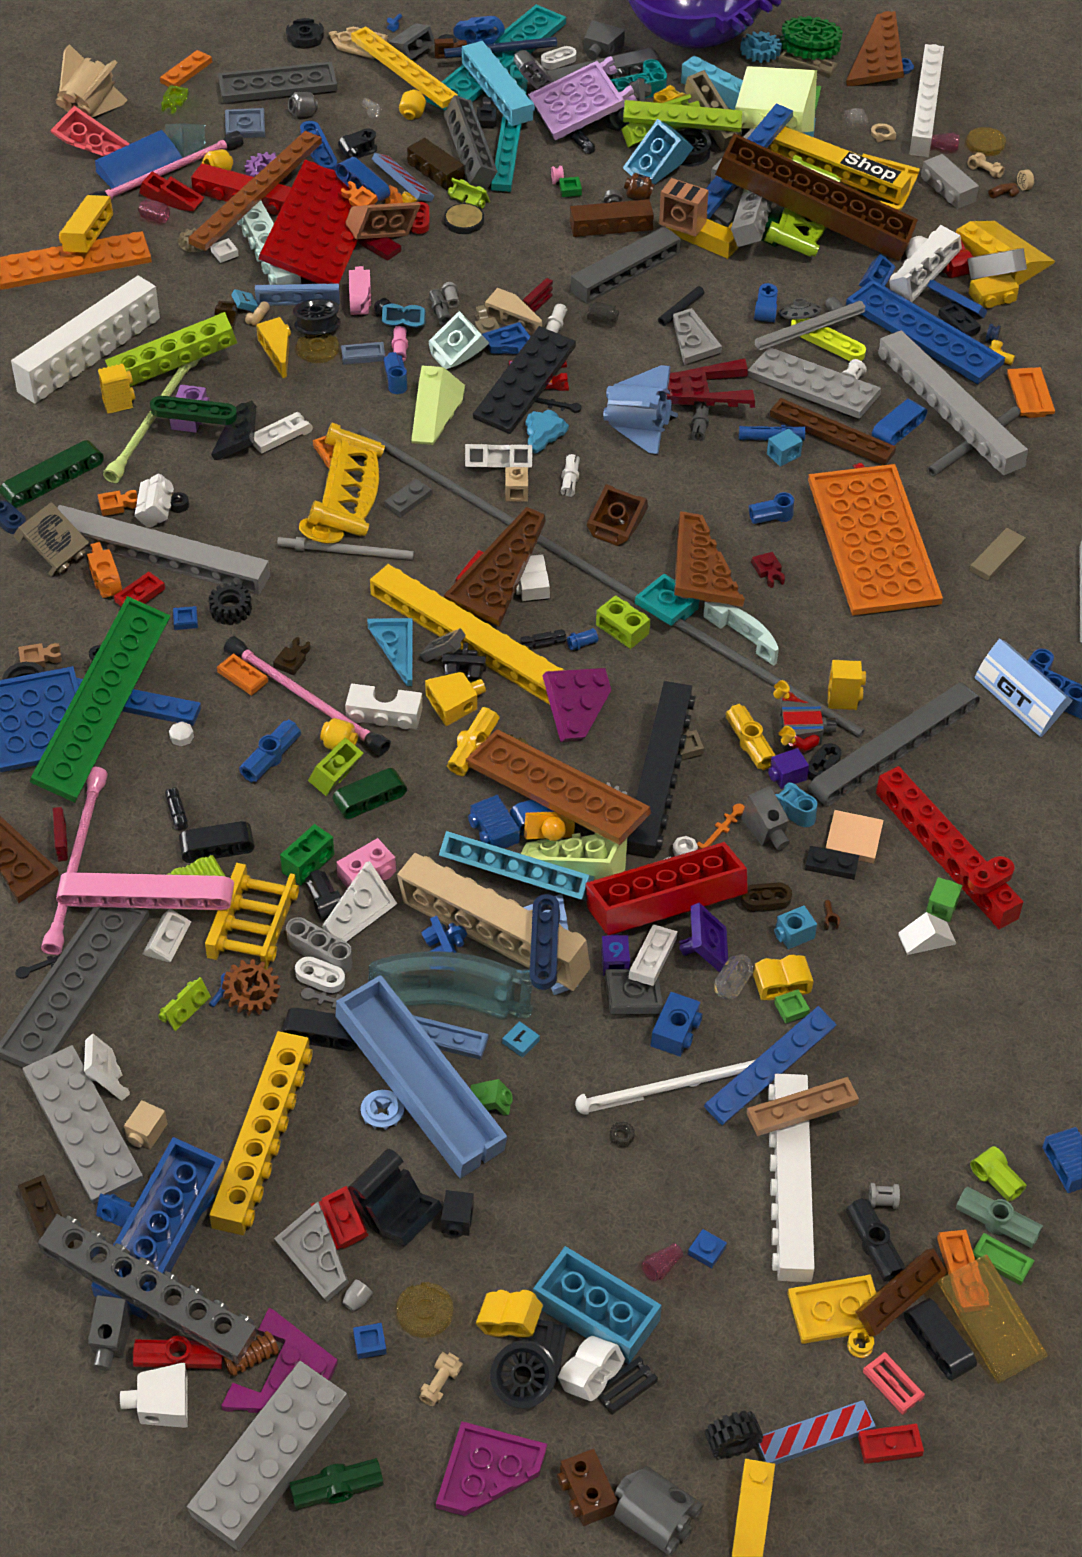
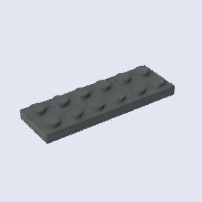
M332 61L218 73L223 103L291 96L295 92L320 93L338 91Z

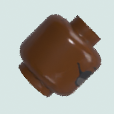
M634 173L631 178L627 177L623 189L627 190L626 196L630 199L646 200L650 199L654 184L650 177Z

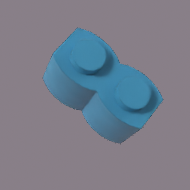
M386 304L382 309V322L389 326H402L405 324L412 328H420L426 324V310L417 305L402 307L398 304Z

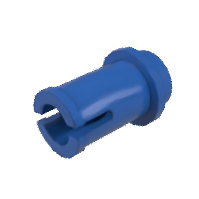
M594 628L578 634L573 632L567 637L568 647L570 650L575 649L576 651L580 650V647L598 642V635Z

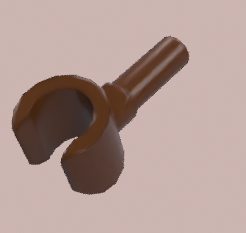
M825 900L827 914L824 928L828 930L829 922H834L836 929H838L840 917L833 913L831 901Z

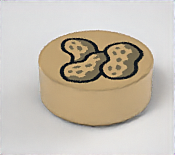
M1028 169L1019 171L1017 175V183L1022 190H1029L1034 185L1033 173Z

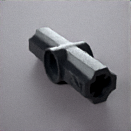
M863 1198L855 1200L851 1205L847 1206L846 1213L862 1240L863 1251L871 1257L883 1281L890 1282L906 1267L890 1240L889 1228L880 1222L869 1200ZM871 1238H877L881 1242H875Z

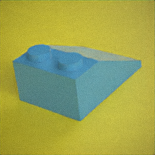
M657 119L623 166V169L631 176L634 173L648 176L652 179V183L656 184L681 165L694 147L671 126Z

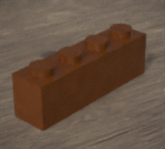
M650 199L570 206V225L573 237L653 230L654 214Z

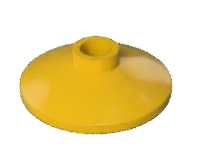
M308 518L301 520L299 523L301 533L312 539V541L336 543L341 541L344 535L342 530L319 522L317 525L310 523Z

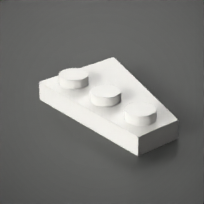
M370 861L364 864L322 925L325 931L345 942L397 904Z

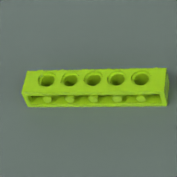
M224 312L106 359L105 362L107 367L124 364L126 371H130L133 383L129 386H133L235 345L237 340Z

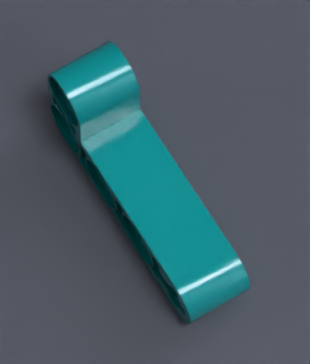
M655 59L644 61L643 73L611 79L618 92L628 87L630 82H635L639 78L644 79V83L651 85V94L645 97V99L653 97L656 92L667 87V73L660 62Z

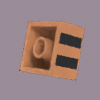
M671 178L661 191L659 224L696 237L706 224L709 190Z

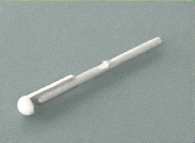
M755 1060L591 1098H586L585 1094H581L576 1099L575 1106L578 1112L587 1115L589 1112L644 1100L643 1096L685 1086L694 1087L703 1082L738 1075Z

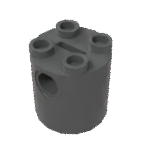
M645 1466L638 1471L626 1475L617 1487L615 1496L617 1497L618 1505L614 1518L671 1556L679 1543H684L691 1534L693 1527L689 1524L692 1519L695 1520L699 1516L704 1504L650 1467Z

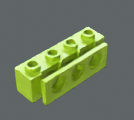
M690 94L664 102L665 104L700 107L699 101L688 102L691 98ZM629 122L628 125L621 129L627 147L640 144L654 124ZM671 126L675 131L678 130V129L687 128V127Z

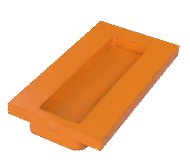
M1041 367L1007 369V375L1017 406L1021 410L1020 416L1037 418L1045 417L1047 414H1055Z

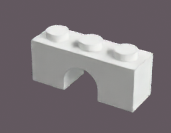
M465 444V467L532 468V445Z
M351 684L345 704L346 717L356 723L365 722L379 726L388 725L402 729H417L423 708L422 693L398 690L397 696L393 701L383 703L375 699L374 686Z

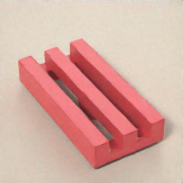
M886 1352L864 1367L863 1373L902 1415L909 1408L915 1406L918 1401L920 1402L924 1399L925 1394ZM881 1363H884L890 1369V1371L904 1384V1386L913 1394L912 1397H910L901 1388V1386L893 1378V1376H890L887 1373V1371L880 1365ZM882 1378L894 1389V1391L905 1401V1403H904V1402L894 1393V1391L882 1380Z

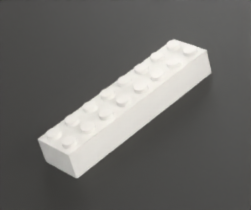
M139 275L12 359L11 363L17 392L35 404L41 399L46 398L48 394L57 388L62 387L73 377L78 376L89 366L94 365L102 357L110 354L111 351L120 345L125 344L127 340L139 334L143 329L155 323L160 318L156 286Z

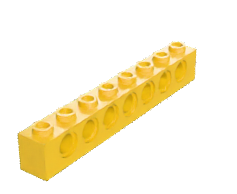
M277 1031L209 1215L212 1229L244 1236L247 1226L251 1227L253 1225L255 1203H260L262 1200L264 1178L269 1179L272 1171V1163L270 1161L272 1156H277L281 1143L279 1136L281 1132H286L289 1122L288 1111L289 1109L293 1110L297 1100L296 1089L297 1087H302L305 1072L303 1069L305 1064L309 1065L312 1059L313 1050L309 1049V1039L307 1037ZM252 1154H260L256 1157L251 1156ZM245 1177H252L249 1180H242ZM235 1201H243L240 1204H233Z

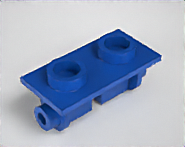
M101 1193L99 1195L96 1216L123 1228L134 1207H130V1202L117 1197L115 1194L104 1195Z

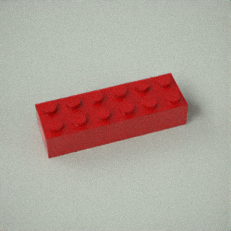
M725 842L585 883L587 908L607 936L657 920L666 919L680 913L691 911V906L697 903L707 906L748 893L747 868Z

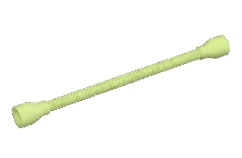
M200 359L178 367L179 369L160 396H171L183 376L191 368L195 367ZM151 410L121 455L104 470L103 476L107 481L118 483L124 475L127 460L156 419Z

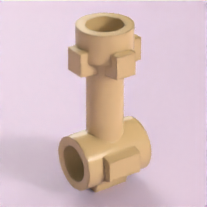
M978 152L969 157L967 161L970 169L974 170L981 167L989 171L994 178L1002 177L1005 171V167L1001 166L1000 163L992 164L987 162L983 153Z
M441 1353L434 1366L439 1371L431 1384L427 1385L424 1383L420 1390L419 1398L423 1403L434 1406L436 1402H440L443 1397L440 1390L449 1376L455 1379L463 1366L458 1357L451 1353Z

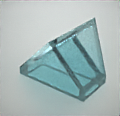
M165 124V134L175 145L182 158L196 153L205 145V125Z

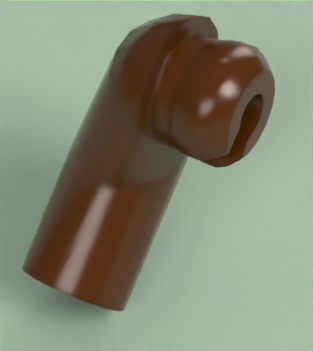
M1014 182L1006 183L990 189L988 194L993 199L1007 192L1010 197L1019 194V189L1017 188L1018 185Z

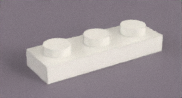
M653 924L629 971L628 979L654 986L676 941L678 931Z

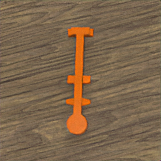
M735 804L731 815L725 813L726 820L722 824L719 822L715 824V827L718 829L704 844L698 842V849L711 846L723 831L728 833L730 831L728 826L731 822H738L736 817L742 816L745 806Z

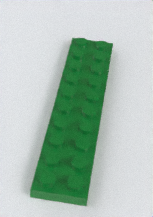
M126 597L34 770L30 783L76 803L166 628L170 615L131 597Z

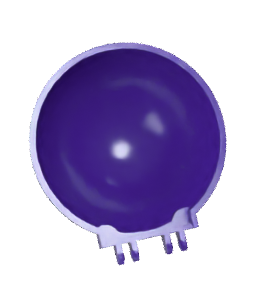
M628 0L636 16L653 34L671 44L686 48H708L726 43L753 25V22L762 10L769 13L773 9L772 5L776 7L781 5V0Z

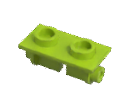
M451 179L454 186L448 190L450 198L463 203L465 198L468 197L465 203L476 205L482 209L485 207L486 202L490 203L487 191L480 186L474 187L462 179Z
M199 977L193 982H188L187 986L177 995L176 1000L172 999L165 1007L160 1009L159 1019L164 1023L169 1021L174 1031L211 997L202 978Z

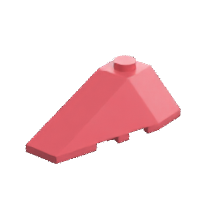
M73 106L51 129V133L65 143L101 156L108 155L130 144L76 106Z

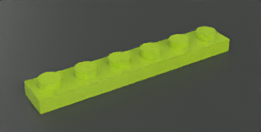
M625 100L623 122L654 124L659 119L669 126L733 132H741L742 128L741 110Z

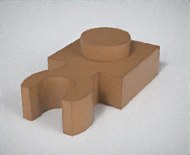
M42 643L18 647L20 662H35L42 667H46L45 662L47 661L52 663L62 661L61 653H59L61 652L60 646L57 643L51 644L47 648H43Z

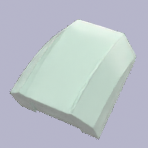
M459 311L429 340L428 344L431 355L442 367L448 369L473 357L487 346L489 342Z

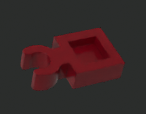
M773 551L752 557L751 563L760 578L767 577V584L770 588L774 587V580H779L784 585L785 575L781 572L782 566Z

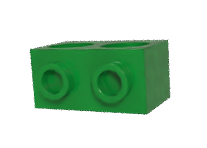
M313 824L280 854L282 873L288 878L290 873L295 874L296 883L301 886L310 872L319 870L335 855L333 836L316 824Z

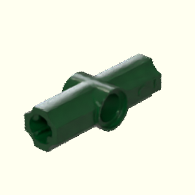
M375 1458L345 1466V1464H332L322 1469L320 1474L292 1481L289 1484L295 1509L298 1510L326 1501L329 1504L345 1502L352 1498L353 1494L383 1486L384 1482L379 1462Z

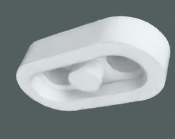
M564 46L546 52L541 56V65L546 69L552 70L576 61V50L573 47Z
M314 957L301 958L295 965L296 977L301 983L328 993H336L345 985L344 971L338 966ZM308 971L313 972V973L310 974V975L305 974V973L308 972Z

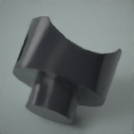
M624 107L604 116L605 124L609 129L622 131L621 129L629 124V122H623Z

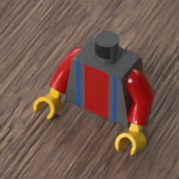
M783 680L774 685L776 689L773 692L776 699L782 698L783 700L781 701L779 714L781 731L778 734L782 736L781 742L784 751L798 748L799 751L805 753L816 746L822 745L824 732H836V718H822L821 706L799 699L789 691L788 683Z

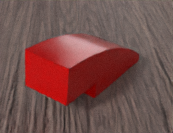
M153 171L142 181L139 191L140 194L150 200L184 211H195L205 198L170 176L166 180Z

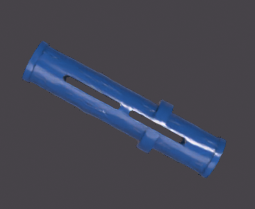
M781 425V427L739 426V440H768L790 429L802 441H805V427H786L785 425Z

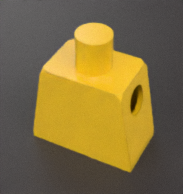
M461 672L425 680L426 697L445 726L477 709V695L486 692L485 685L481 679L470 683L464 673Z

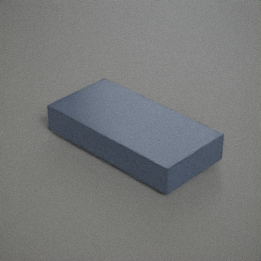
M383 342L341 345L343 365L384 361L385 351Z

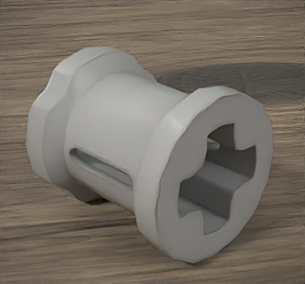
M870 1183L869 1202L873 1208L875 1206L899 1208V1184H894L891 1187L876 1186L875 1183Z

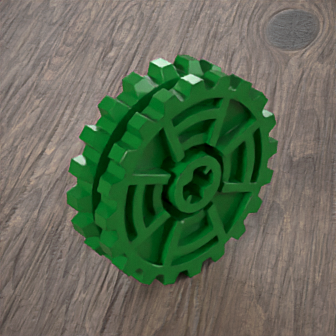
M798 16V18L793 17L782 24L780 43H782V49H787L786 52L793 53V56H801L803 59L811 58V60H816V58L823 60L825 57L832 58V55L836 56L840 52V41L842 40L843 31L840 30L839 26H836V23L829 22L827 19L822 20L820 17Z

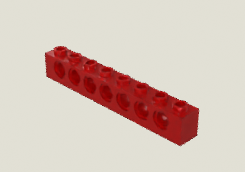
M899 766L880 775L876 790L877 796L957 884L962 885V890L998 929H1001L1018 920L1024 901L1007 883L986 894L975 893L969 888L968 878L970 872L987 861Z

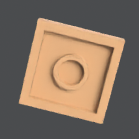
M835 810L826 849L859 855V861L874 864L883 820Z

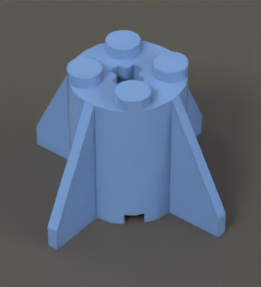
M658 366L613 386H608L606 391L608 403L603 412L604 420L608 421L613 428L648 453L659 454L661 432L665 430L662 428L663 425H668L670 417H678V413L671 411V400H667L666 395L670 394L668 390L670 366Z

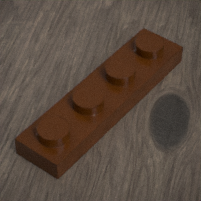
M934 1248L926 1249L855 1311L869 1337L877 1336L948 1273Z

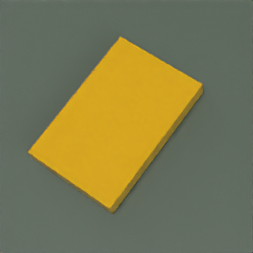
M871 1275L789 1288L788 1296L802 1344L849 1336L856 1329H865L855 1311L876 1294Z

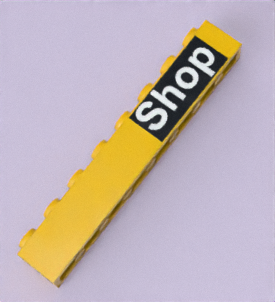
M784 127L767 148L791 160L794 155L802 157V161L838 175L841 178L840 182L897 204L909 192L911 174L788 127Z

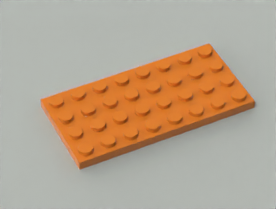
M895 464L809 474L808 482L852 616L942 604L943 597Z

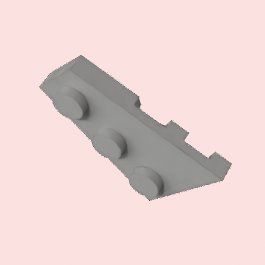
M692 308L673 314V323L684 365L721 353V344Z
M316 1202L274 1239L328 1302L349 1284L321 1205L319 1202Z

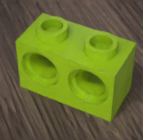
M615 595L597 609L596 625L631 649L649 635L650 618L636 610L627 601H623Z

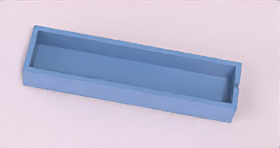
M381 975L336 1001L335 1017L460 1179L480 1167L481 1160L486 1163L505 1150L507 1135Z

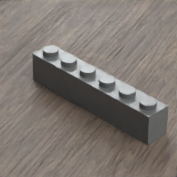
M664 226L571 275V292L587 304L680 254L681 238Z

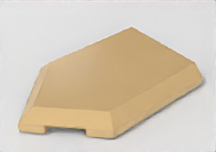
M353 26L346 28V31L329 32V36L338 50L370 59L375 58L351 40V33L361 28ZM374 32L387 42L388 35Z

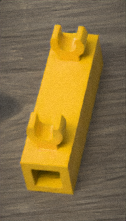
M707 219L706 224L696 237L666 227L681 239L727 259L738 249L731 231L733 222L728 227H725Z

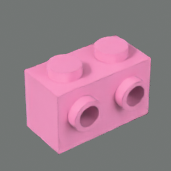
M377 838L337 861V877L348 888L364 864L370 861L381 879L387 880L396 872L395 856Z

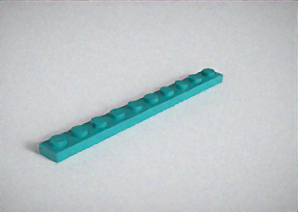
M511 65L510 76L516 80L518 86L527 94L528 80L521 74L516 65ZM504 116L502 117L495 159L497 174L492 180L491 190L511 192L522 123L511 126Z

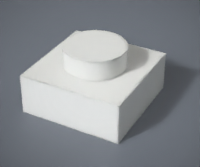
M229 238L214 243L211 246V252L220 263L239 256L238 249Z

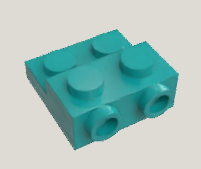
M663 574L635 596V604L672 626L679 619L685 621L698 610L700 599L682 598L674 595L675 580Z

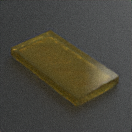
M987 1254L937 1281L998 1384L1048 1356Z

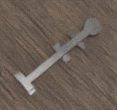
M305 988L301 992L303 1000H318L320 1005L323 1002L333 1004L332 1008L336 1009V1001L342 998V995L337 994L336 998L326 996L325 991L322 994H317L312 988Z

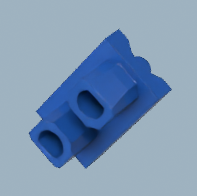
M437 915L430 918L433 925L421 933L429 947L441 942L440 946L430 951L435 963L438 966L450 960L454 965L461 963L453 944H456L457 947L464 945L463 940L467 936L465 927L450 923L448 925L449 930H447L445 925L441 924Z

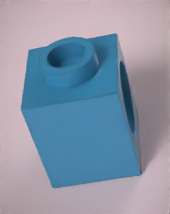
M787 429L768 439L767 455L779 466H782L801 456L803 441L798 435Z
M801 906L777 916L774 932L778 941L783 942L790 949L814 939L817 923L806 907Z

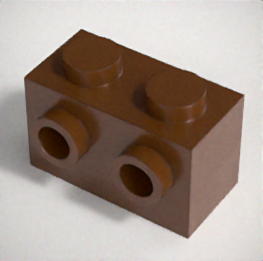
M591 1449L562 1460L560 1473L557 1474V1478L562 1491L568 1490L572 1499L569 1501V1506L574 1518L579 1517L582 1525L586 1526L614 1515L618 1501L595 1450Z

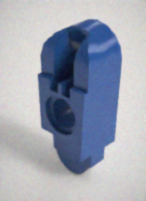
M496 16L470 18L467 21L458 22L453 28L455 37L459 40H466L467 45L483 41L485 44H493L505 32L502 21Z

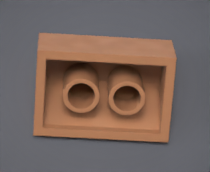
M420 203L351 207L345 223L355 239L407 236L420 208Z

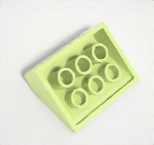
M747 66L735 110L742 111V128L755 129L777 103L793 110V117L785 127L801 133L814 131L817 70Z

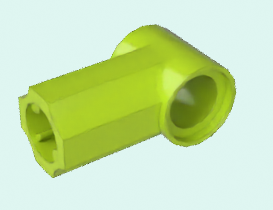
M995 1146L990 1147L970 1162L973 1173L981 1181H988L1008 1202L1015 1200L1026 1189V1183L1008 1166L1005 1155Z

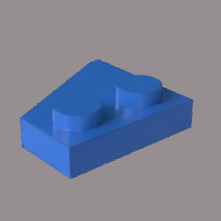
M520 322L482 334L489 342L486 347L490 353L518 354L530 338V335Z

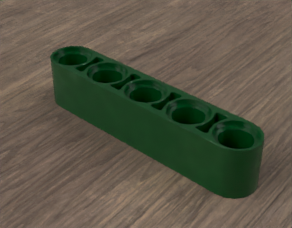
M89 440L81 441L6 480L0 486V494L12 506L19 508L100 466L104 460V455Z

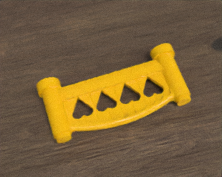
M332 422L325 439V444L334 446L324 496L322 502L314 500L308 516V522L316 525L319 522L357 536H366L369 523H366L365 518L375 502L379 486L377 457L381 458L385 445L376 440L341 429L340 425ZM351 456H364L366 458L364 461L365 466L357 464ZM347 472H362V482L356 481ZM358 487L360 489L357 493L359 497H353L344 488ZM340 503H355L357 505L354 509L356 513H350Z

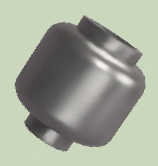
M295 92L288 100V109L297 118L312 117L315 111L318 110V100L315 99L311 92Z

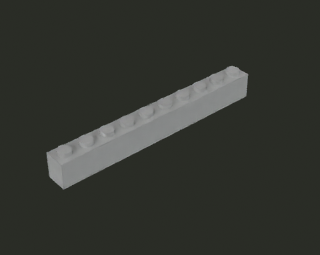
M902 330L880 338L878 350L880 358L893 371L897 372L918 395H921L943 419L947 420L968 443L974 446L994 468L1003 475H1006L1026 466L1028 449Z
M58 506L59 511L89 542L86 546L88 549H91L90 544L100 542L102 549H110L111 554L114 556L221 585L227 583L228 586H231V583H236V587L241 584L243 589L246 587L248 592L260 595L270 577L268 560L71 507Z

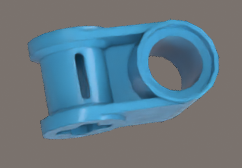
M787 783L782 792L775 794L781 806H783L782 808L787 817L801 827L814 825L817 813L816 799L805 793L796 784Z

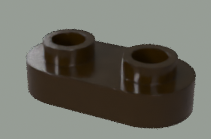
M780 882L752 884L747 886L748 893L741 895V903L748 910L783 909L790 905L792 890L787 884Z

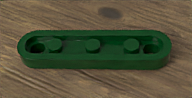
M157 396L150 401L151 413L160 418L230 425L237 420L236 407L229 403L170 396Z

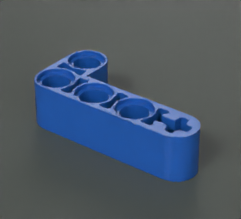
M1047 649L1035 650L1028 661L1073 700L1064 711L1082 719V685L1051 671L1054 660L1052 652Z

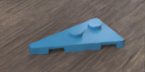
M367 619L368 629L405 685L412 686L413 619Z

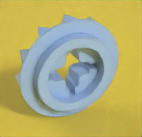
M377 1090L368 1094L362 1101L361 1115L364 1118L365 1124L369 1123L374 1129L383 1127L386 1130L391 1125L396 1126L398 1121L403 1118L404 1105L392 1091ZM377 1106L381 1107L382 1109H385L387 1107V1114H377Z

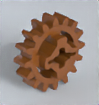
M251 959L248 965H246L244 960H241L239 968L233 964L231 965L230 972L225 973V981L222 984V989L225 990L223 998H230L228 1006L233 1007L237 1005L238 1013L245 1009L248 1016L251 1015L252 1010H256L260 1015L263 1007L270 1010L272 1002L276 1003L277 994L280 990V985L277 984L279 977L271 976L273 972L272 967L267 970L264 969L265 962L262 961L258 966L255 965L254 959ZM253 983H255V985L252 988H250L249 992H247V989L250 986H252Z

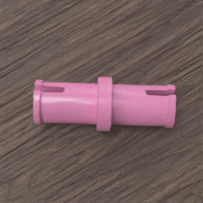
M396 326L393 331L394 338L391 345L393 351L402 356L404 362L407 358L406 350L408 348L407 330L403 326Z

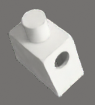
M185 1363L139 1373L137 1376V1390L120 1391L121 1409L137 1408L140 1424L188 1427V1375Z

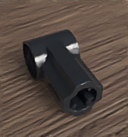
M315 870L310 872L309 876L305 878V884L313 898L314 908L319 919L324 920L328 918L342 896L338 890H334L325 871Z

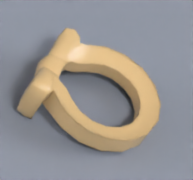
M875 124L871 128V135L876 138L877 143L884 140L894 141L896 139V132L888 124ZM884 128L889 130L890 133L882 134L877 133L875 130Z

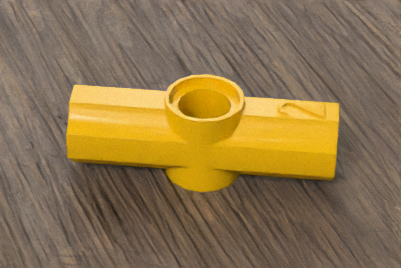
M740 704L732 706L726 712V718L740 739V747L748 752L757 769H762V771L769 769L771 758L776 755L762 734V726L753 720L745 706Z
M482 707L470 728L459 733L457 737L458 747L447 764V768L451 772L459 776H465L470 768L466 758L490 736L500 718L496 712Z

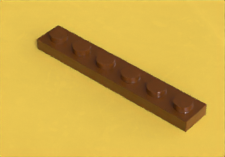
M780 398L770 410V417L793 427H805V432L879 464L886 465L895 454L896 446L783 398Z

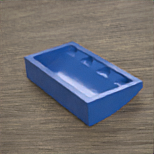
M160 130L95 160L96 173L113 189L182 159V156L169 137Z

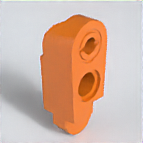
M100 542L90 544L92 553L87 554L95 587L99 589L102 598L112 597L122 590V586L110 549L103 550Z

